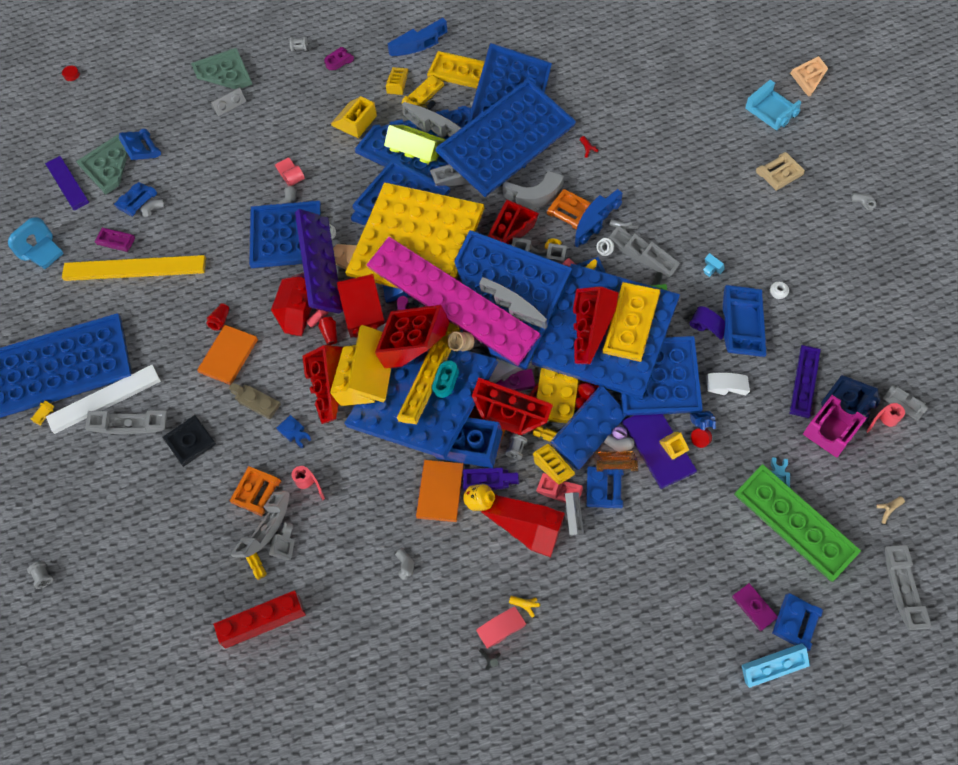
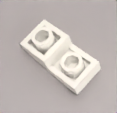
M708 373L706 375L708 392L721 395L733 392L745 396L750 392L748 376L735 373Z

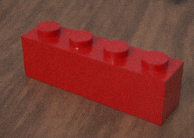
M294 590L213 623L219 644L226 649L306 616L300 596Z

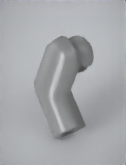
M401 548L396 552L395 556L402 562L398 575L401 579L406 580L409 576H412L415 564L408 553Z

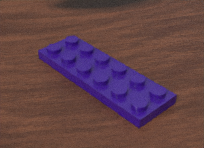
M298 209L295 212L309 307L339 314L343 311L337 286L339 281L329 219L322 215Z

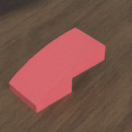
M543 473L536 491L546 497L566 503L565 493H579V497H581L583 487L582 485L566 481L559 485L550 476Z
M514 606L483 624L476 631L488 649L525 627L526 623Z

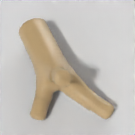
M899 496L887 504L876 505L877 508L886 509L882 519L883 524H886L888 517L896 508L905 503L903 497Z

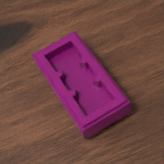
M102 227L95 239V243L100 246L128 252L135 237L132 234Z
M532 369L519 371L512 374L505 381L499 380L496 382L498 385L515 391L533 389L536 386Z
M750 583L732 596L760 631L769 626L778 617Z

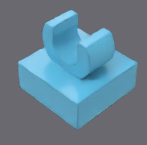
M710 253L706 256L705 263L707 266L703 271L707 276L710 277L715 271L721 274L725 270L724 263Z

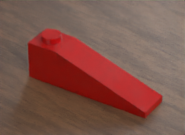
M601 286L576 289L573 313L576 314L577 323H574V330L577 331V338L574 341L575 364H591L616 311L619 292Z
M323 345L302 356L306 379L310 378L313 385L309 388L311 394L315 393L317 397L315 406L321 424L336 420L339 403L331 395L330 391L343 349L340 346Z
M495 495V500L490 509L481 511L494 523L509 532L511 536L522 542L528 549L551 558L564 522V512L543 505Z

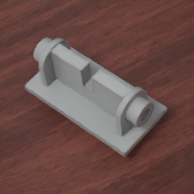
M239 87L212 101L211 107L215 110L217 116H220L247 101Z
M892 385L883 398L889 404H900L904 408L905 414L916 421L928 409L925 402L923 403L900 389L898 385L897 387Z

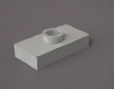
M565 493V518L568 521L569 534H584L579 493Z

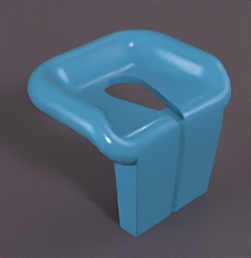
M38 217L28 219L8 238L9 248L19 259L24 261L31 260L43 269L48 268L64 254L52 241L53 235L50 229ZM32 234L37 242L35 246L30 245L26 241L27 237Z

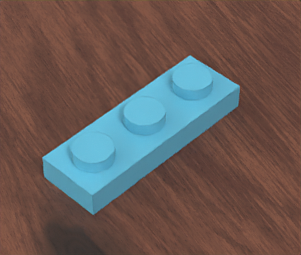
M801 643L742 664L746 685L750 688L809 667L807 648Z

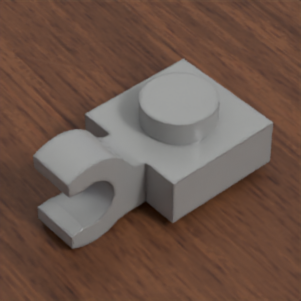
M285 522L284 525L280 524L277 530L278 534L273 536L269 555L283 560H291L295 542L294 539L290 538L293 524Z

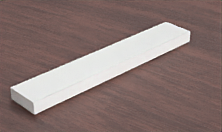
M150 365L131 374L129 377L123 378L46 416L51 431L56 434L86 419L88 411H102L161 382L154 366Z

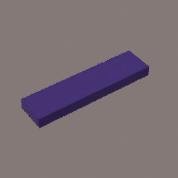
M61 156L45 163L74 211L89 203Z
M805 345L800 347L789 414L809 418L811 415L821 349Z

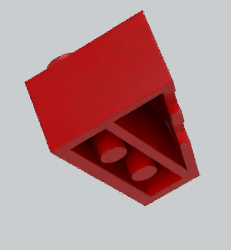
M506 199L487 237L512 245L513 238L521 239L535 226L539 213Z

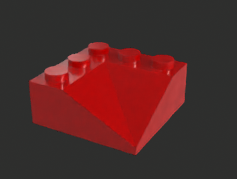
M442 305L390 312L375 351L384 368L404 366L429 350L446 335L450 321Z

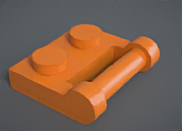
M563 189L548 208L547 215L555 216L572 225V228L577 230L579 221L591 202ZM558 207L577 216V218L574 219L558 211Z
M248 466L229 501L231 504L263 516L265 513L264 505L273 494L276 486L279 487L281 480ZM264 482H269L259 503L254 505L253 502Z

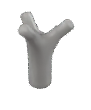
M611 219L609 226L616 228L619 225L625 231L626 229H638V225H632V222L624 223Z

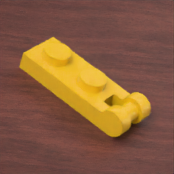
M430 75L409 96H405L402 99V103L406 102L422 107L444 86V82Z

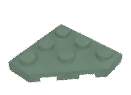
M237 48L191 63L197 79L232 89L252 85Z
M116 135L76 161V163L106 195L120 186L128 153L122 145L119 135Z

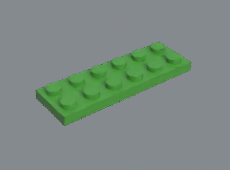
M763 464L734 493L740 501L831 582L861 552L858 547Z

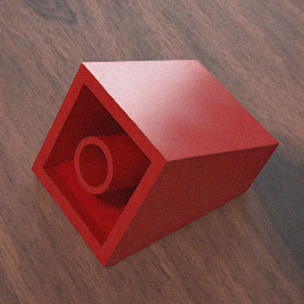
M373 274L337 282L350 338L358 337L361 325L377 330L378 327L385 324Z

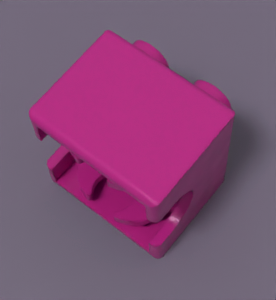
M831 395L809 423L803 435L837 458L867 417L858 411L854 415L845 412L840 406L841 400Z

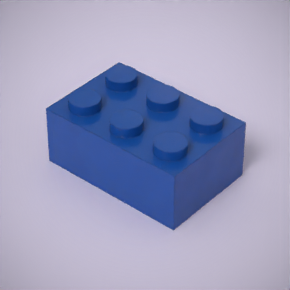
M468 418L446 459L436 457V459L493 468L503 434L499 422Z

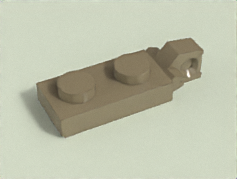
M232 383L228 388L232 394L236 395L235 400L239 404L268 419L272 418L281 405L279 401L245 384L241 387Z

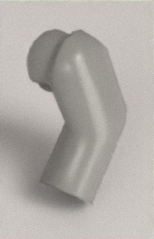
M293 186L285 187V198L279 201L278 204L293 203L296 200L295 188Z
M852 193V202H860L867 210L876 208L877 203L871 195Z
M164 200L147 201L140 208L142 216L150 217L152 209L164 208Z
M610 434L604 441L605 444L617 452L631 450L635 444L634 440L630 437L617 440Z

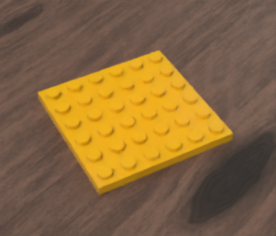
M384 182L346 269V275L357 278L373 274L375 283L398 288L370 270L366 265L386 239L391 237L457 280L459 273L454 261L469 231L476 232L484 211V204Z

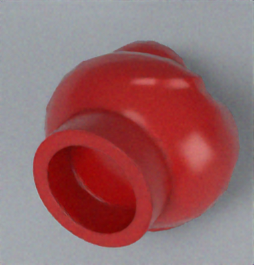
M589 382L579 384L575 410L578 411L596 391L599 387L598 385Z

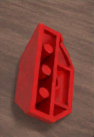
M304 272L282 279L271 308L274 317L285 334L302 337L307 324L306 320L309 318L312 310L308 304Z
M479 377L472 394L482 420L499 422L501 429L517 435H523L546 424L553 407L551 403Z

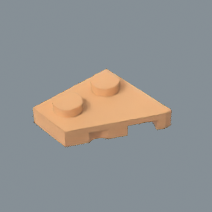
M818 56L792 69L790 74L808 96H811L828 70V67Z

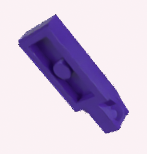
M503 468L464 469L463 490L466 491L469 486L476 484H486L492 490L509 488V485L519 484L518 473H508V470Z

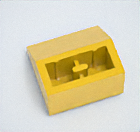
M361 96L350 101L334 119L331 126L359 139L377 117L375 103Z

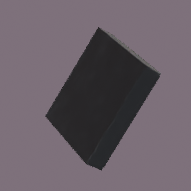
M196 415L162 437L183 467L216 445Z

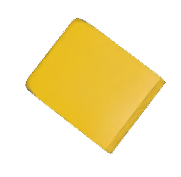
M673 432L659 441L671 459H675L689 451L681 432Z

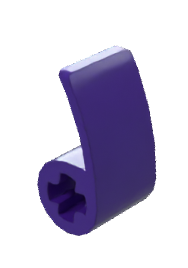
M697 307L690 320V326L699 331H704L707 328L721 340L724 336L725 320L707 307Z

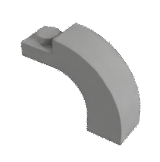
M547 171L543 181L534 187H521L505 181L502 186L503 197L510 201L515 200L516 204L528 209L543 207L555 200L560 194L564 185V176Z

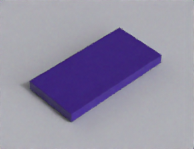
M663 414L634 415L622 421L624 428L630 438L634 440V445L660 489L697 472L686 452L675 459H671L659 441L673 433Z

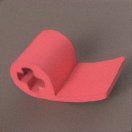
M290 158L275 164L276 169L288 186H293L305 179L298 165L295 166Z
M898 403L889 404L877 414L866 432L868 433L878 419L886 426H896L905 415L904 408Z
M305 466L294 468L292 479L297 487L306 489L315 483L322 500H324L325 497L312 472Z

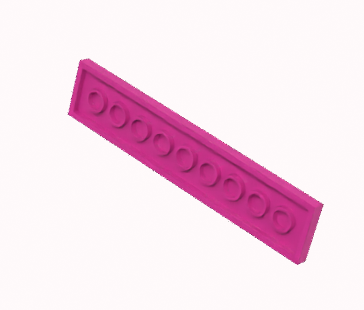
M391 237L386 239L366 264L370 270L425 306L442 305L451 323L470 333L474 338L519 366L540 337L539 332Z

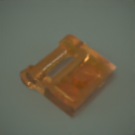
M634 451L594 452L596 472H603L604 469H631V471H638V460Z

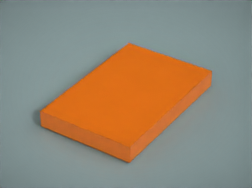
M224 325L197 371L200 374L231 385L258 341L257 336Z
M424 460L416 512L417 519L457 522L464 463Z

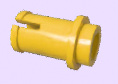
M47 401L40 403L41 406L33 417L30 418V420L40 426L46 419V416L50 412H54V406Z

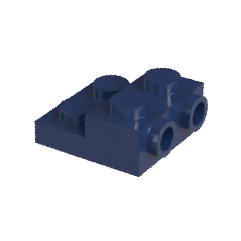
M841 375L822 400L821 405L823 407L830 396L834 395L841 400L840 406L845 412L854 415L858 411L867 417L864 422L866 423L870 417L869 411L872 408L876 409L880 403L878 388Z

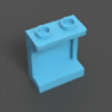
M769 80L748 97L745 109L775 130H778L781 126L785 127L792 117L795 118L800 113L801 109L799 108L802 102L798 100L794 104L773 90L775 82Z

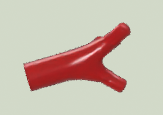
M585 136L580 138V142L585 147V158H588L590 150L598 152V149Z

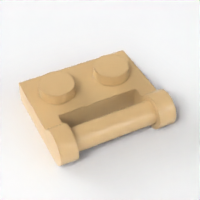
M786 152L780 154L777 159L765 166L761 165L756 168V173L763 177L776 191L801 177L805 172ZM782 163L784 164L776 170L769 172L771 169L777 167L778 165Z

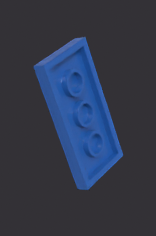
M599 386L550 442L576 470H580L626 416H623L622 407L604 386Z

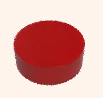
M72 65L62 70V75L67 81H74L80 75L77 67Z
M699 427L691 433V441L696 447L704 448L711 443L712 434L707 428L701 430Z

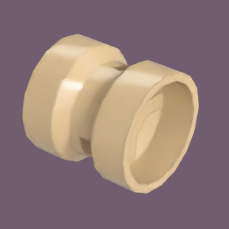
M452 332L448 337V346L453 351H469L474 346V337L468 332Z

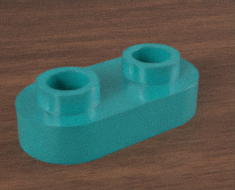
M445 361L439 366L432 384V389L437 397L444 398L452 393L459 375V369L455 362Z

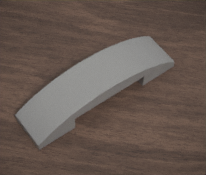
M88 411L85 429L107 434L158 432L165 430L167 411H147L146 414H109L108 411Z
M288 491L273 492L264 505L268 513L251 538H241L230 554L232 557H249L262 549L272 539L285 516L290 495Z
M886 546L887 570L895 602L908 630L931 629L932 625L926 606L921 605L911 571L913 562L908 546Z

